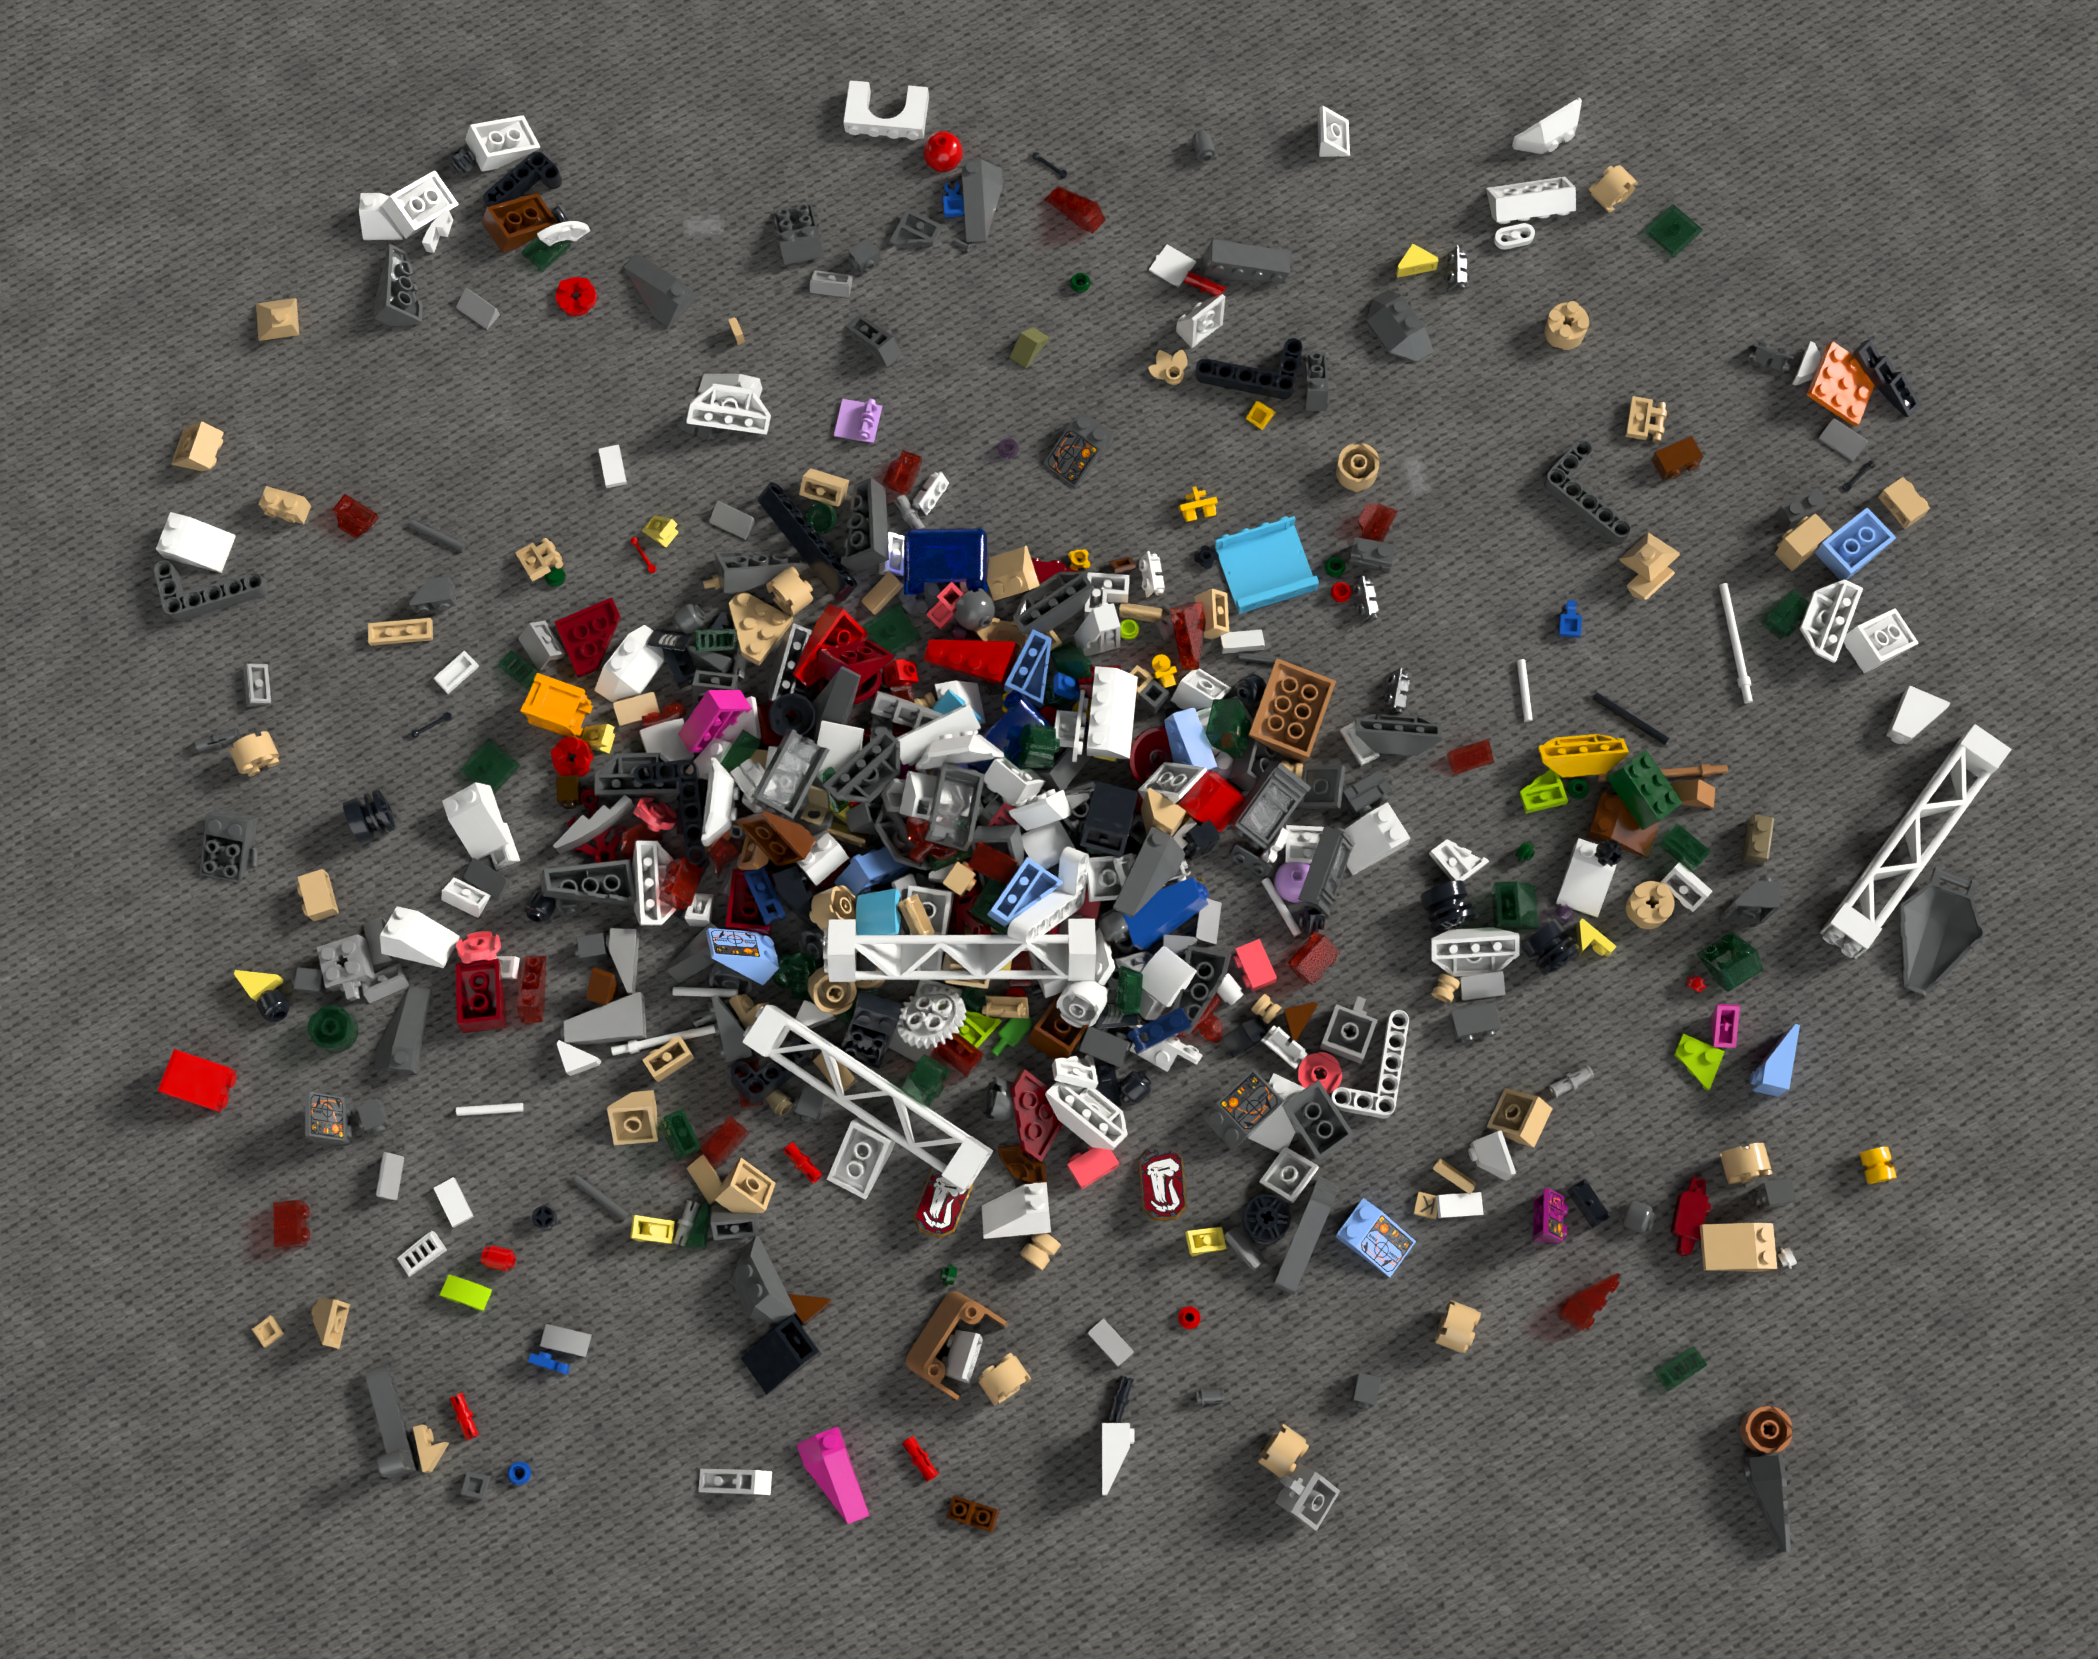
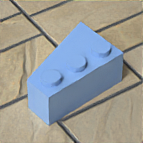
M1027 857L987 915L1003 927H1006L1017 916L1056 890L1063 881Z

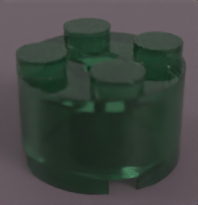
M1030 723L1024 725L1018 741V746H1021V753L1017 752L1019 765L1051 770L1054 765V753L1058 752L1060 747V740L1056 739V728Z
M323 1006L309 1019L308 1034L317 1046L327 1052L340 1053L349 1050L358 1037L359 1029L356 1019L339 1006Z
M924 1054L914 1065L916 1068L913 1073L910 1072L907 1076L902 1090L929 1108L935 1096L939 1097L945 1088L943 1082L947 1081L952 1070Z

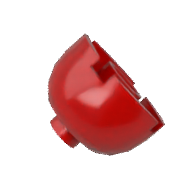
M947 131L933 133L924 144V160L929 167L937 172L954 170L963 158V149L959 139Z

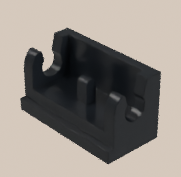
M685 647L684 651L662 648L679 689L692 685L696 667L687 647Z
M1586 1178L1567 1190L1592 1229L1611 1217V1214L1606 1210Z

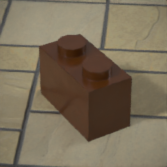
M1690 436L1656 451L1651 460L1662 480L1667 478L1673 480L1679 477L1681 472L1685 470L1691 472L1697 469L1704 456L1693 437Z

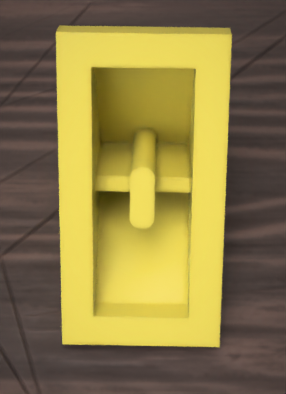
M1412 244L1399 263L1396 276L1399 278L1436 270L1438 257Z
M235 970L234 975L246 992L255 1001L258 1000L264 991L274 990L283 983V978L276 974Z

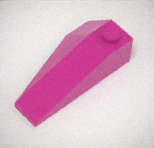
M839 1427L816 1434L796 1444L804 1467L847 1524L870 1516Z

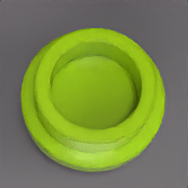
M1131 619L1123 620L1120 623V636L1126 640L1136 638L1139 633L1137 622Z

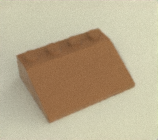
M1276 658L1249 736L1279 754L1304 764L1312 751L1336 681Z

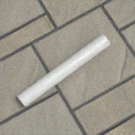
M1524 659L1517 660L1523 716L1524 722L1533 721L1526 663Z
M1269 877L1265 878L1261 882L1293 936L1299 935L1301 930Z
M673 987V995L734 997L738 995V990Z
M523 1103L457 1107L456 1115L523 1112Z

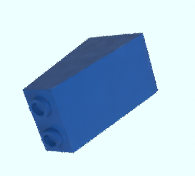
M1191 877L1158 891L1133 918L1123 914L1134 946L1141 951L1149 950L1161 941L1164 935H1169L1208 905L1207 898L1209 897L1206 886L1202 885L1201 881L1198 882L1194 877Z

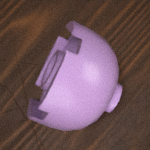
M1288 862L1283 863L1275 873L1274 886L1282 899L1292 903L1304 902L1298 898L1310 864Z

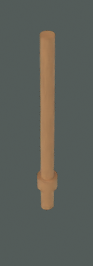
M1700 764V767L1660 770L1665 777L1695 775L1710 777L1711 774L1727 773L1728 767L1727 765L1710 766V764ZM1610 773L1598 774V782H1609L1606 776Z

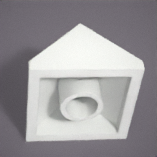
M1324 106L1320 107L1318 116L1319 157L1350 156L1349 120Z
M1284 1147L1259 1182L1285 1203H1294L1319 1169V1166L1289 1148Z

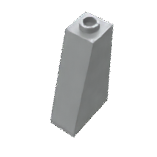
M637 992L565 1020L564 1028H561L560 1031L561 1040L571 1046L647 1039L644 995L641 992Z

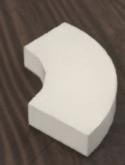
M568 221L552 225L540 231L537 235L540 240L551 246L559 241L571 240L575 242L590 232V229L585 223Z

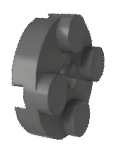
M919 574L912 575L911 578L907 579L899 591V601L902 608L912 616L926 615L940 601L937 598L940 594L937 583L930 577ZM924 592L923 596L925 598L916 600L915 593Z

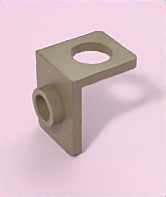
M811 785L808 790V804L800 817L801 821L816 826L822 824L830 809L829 792L827 790ZM812 810H817L820 812V816L812 819L808 816V813Z

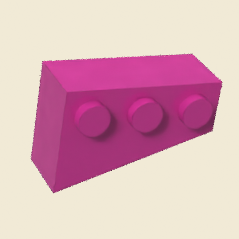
M708 690L693 710L691 716L683 724L678 735L689 753L702 752L713 738L720 739L724 736L722 731L730 724L734 726L738 722L736 718L744 711L748 713L752 707L741 690Z

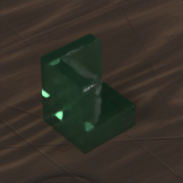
M968 986L960 998H962L963 1003L968 1008L980 1013L982 1007L986 1006V996L989 995L981 988Z

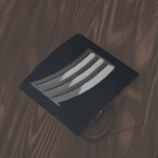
M656 629L651 635L647 646L684 651L693 634L688 635L681 632Z
M1129 1002L1106 1003L1098 1018L1099 1029L1138 1025L1137 1011Z

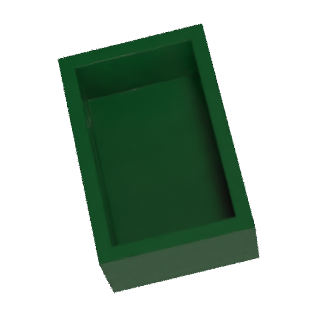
M1647 750L1628 759L1606 776L1642 831L1661 821L1682 804L1677 793Z

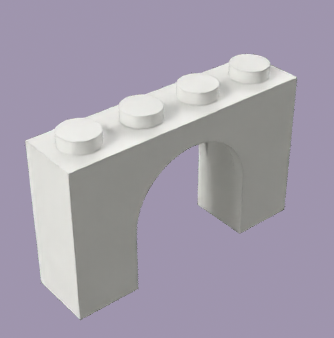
M849 82L844 116L845 132L852 135H858L859 133L868 134L872 137L884 135L893 139L898 137H906L910 140L924 138L929 102L928 87L908 86L904 110L896 117L882 119L874 116L868 109L871 94L869 82Z

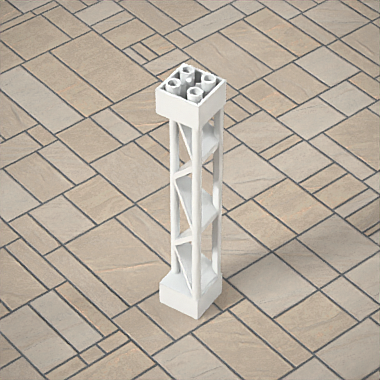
M1976 724L1959 739L1945 761L1819 932L1827 943L1836 944L1841 948V952L1850 958L1854 957L1855 959L1870 947L1882 930L1881 926L1989 776L1999 768L2011 751V748ZM1966 769L1978 777L1967 793ZM1950 772L1957 800L1926 804ZM1955 809L1921 855L1920 818ZM1905 834L1912 864L1880 868ZM1909 872L1875 919L1873 881ZM1858 897L1863 915L1852 908Z
M855 919L829 920L828 928H824V973H829V982L954 979H1068V981H1095V919H1068V935H1042L1029 945L1008 935H856ZM936 951H945L968 971L914 970ZM1021 951H1031L1052 969L999 971ZM857 952L862 953L882 971H856Z
M766 1005L758 1010L755 1016L757 1018L753 1026L749 1025L743 1034L745 1037L743 1040L744 1044L762 1056L770 1057L942 1172L943 1177L961 1189L966 1190L970 1188L993 1153L992 1149L968 1135L777 1006ZM790 1030L811 1043L779 1048ZM814 1049L822 1050L835 1090L781 1055V1053ZM837 1061L882 1091L844 1096ZM891 1096L906 1138L850 1100ZM907 1108L952 1138L915 1143ZM962 1143L948 1166L920 1148Z

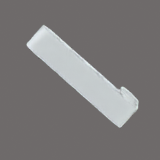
M1066 847L1060 857L1058 879L1063 881V883L1055 891L1013 919L1007 931L1009 937L1029 945L1081 908L1086 893L1089 864L1088 854L1071 847Z
M1396 1010L1388 1018L1376 1093L1339 1087L1333 1091L1330 1097L1339 1111L1377 1118H1388L1392 1115L1396 1107L1409 1017L1406 1012ZM1395 1017L1401 1018L1403 1025L1396 1026L1392 1019ZM1389 1039H1397L1400 1042V1047H1392ZM1386 1060H1394L1397 1068H1388ZM1390 1081L1393 1084V1090H1385L1382 1082ZM1337 1094L1344 1095L1346 1103H1337L1335 1096ZM1357 1099H1366L1368 1107H1359ZM1379 1103H1387L1390 1106V1111H1381Z

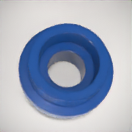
M515 1462L508 1470V1478L515 1485H523L531 1477V1468L525 1462ZM518 1469L524 1471V1475L521 1478L516 1476Z

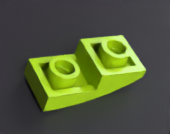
M448 1274L439 1296L482 1312L485 1309L492 1289Z

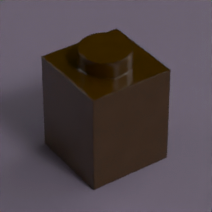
M578 775L556 777L557 802L564 809H574L576 805H582L580 800L582 793L581 780Z

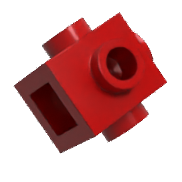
M897 659L882 668L886 687L905 691L909 690L913 684L919 682L915 662Z

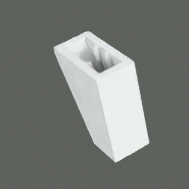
M1909 686L1903 693L1886 736L1890 737L1897 744H1907L1949 707L1950 702Z

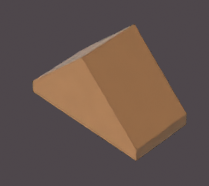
M1700 779L1672 782V788L1682 801L1681 805L1714 808L1715 787Z

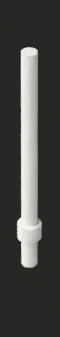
M1723 583L1719 585L1739 676L1737 679L1738 687L1742 690L1744 703L1748 704L1753 702L1750 691L1751 680L1746 672L1728 584Z
M713 1024L637 1041V1039L631 1040L627 1044L611 1047L613 1056L627 1052L633 1054L640 1052L639 1050L663 1045L673 1037L680 1036L683 1040L716 1032Z

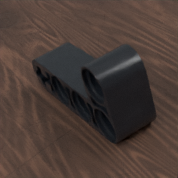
M533 152L487 190L483 196V201L486 207L517 199L539 180L549 189H557L562 184V177L557 166L543 153Z
M801 1037L789 1047L811 1043ZM815 1049L781 1053V1055L803 1068L813 1060ZM774 1060L770 1061L757 1073L745 1062H736L731 1067L732 1085L747 1101L753 1104L762 1102L795 1075ZM740 1072L746 1074L742 1078L735 1076L737 1073ZM769 1074H774L777 1076V1078L769 1079L767 1078V1076ZM758 1088L760 1092L752 1093L750 1089Z

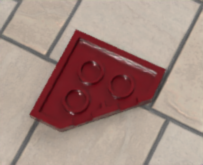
M612 597L554 621L578 678L599 669L619 624L621 616Z
M1021 1069L1010 1087L1021 1150L1037 1162H1042L1063 1123L1058 1120L1045 1095L1050 1088L1027 1070Z

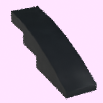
M1871 340L1864 341L1853 352V355L1870 380L1905 417H1909L1921 405L1903 372H1895L1887 356H1880Z

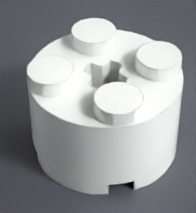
M1069 981L1057 1001V1009L1059 1007L1061 1011L1060 1016L1067 1023L1075 1027L1082 1028L1083 1025L1093 1026L1107 1003V989L1095 981Z

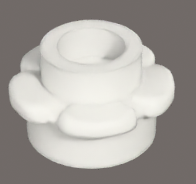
M1789 1247L1785 1249L1780 1248L1782 1253L1778 1254V1257L1783 1267L1788 1265L1792 1269L1791 1266L1797 1264L1791 1249Z

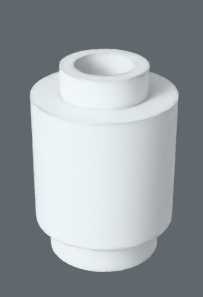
M1229 973L1217 990L1218 995L1225 1003L1228 1002L1230 1005L1234 1004L1244 995L1241 991L1242 988Z

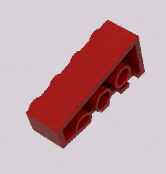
M929 639L923 660L929 665L1004 686L1013 669L1019 646L1014 641Z

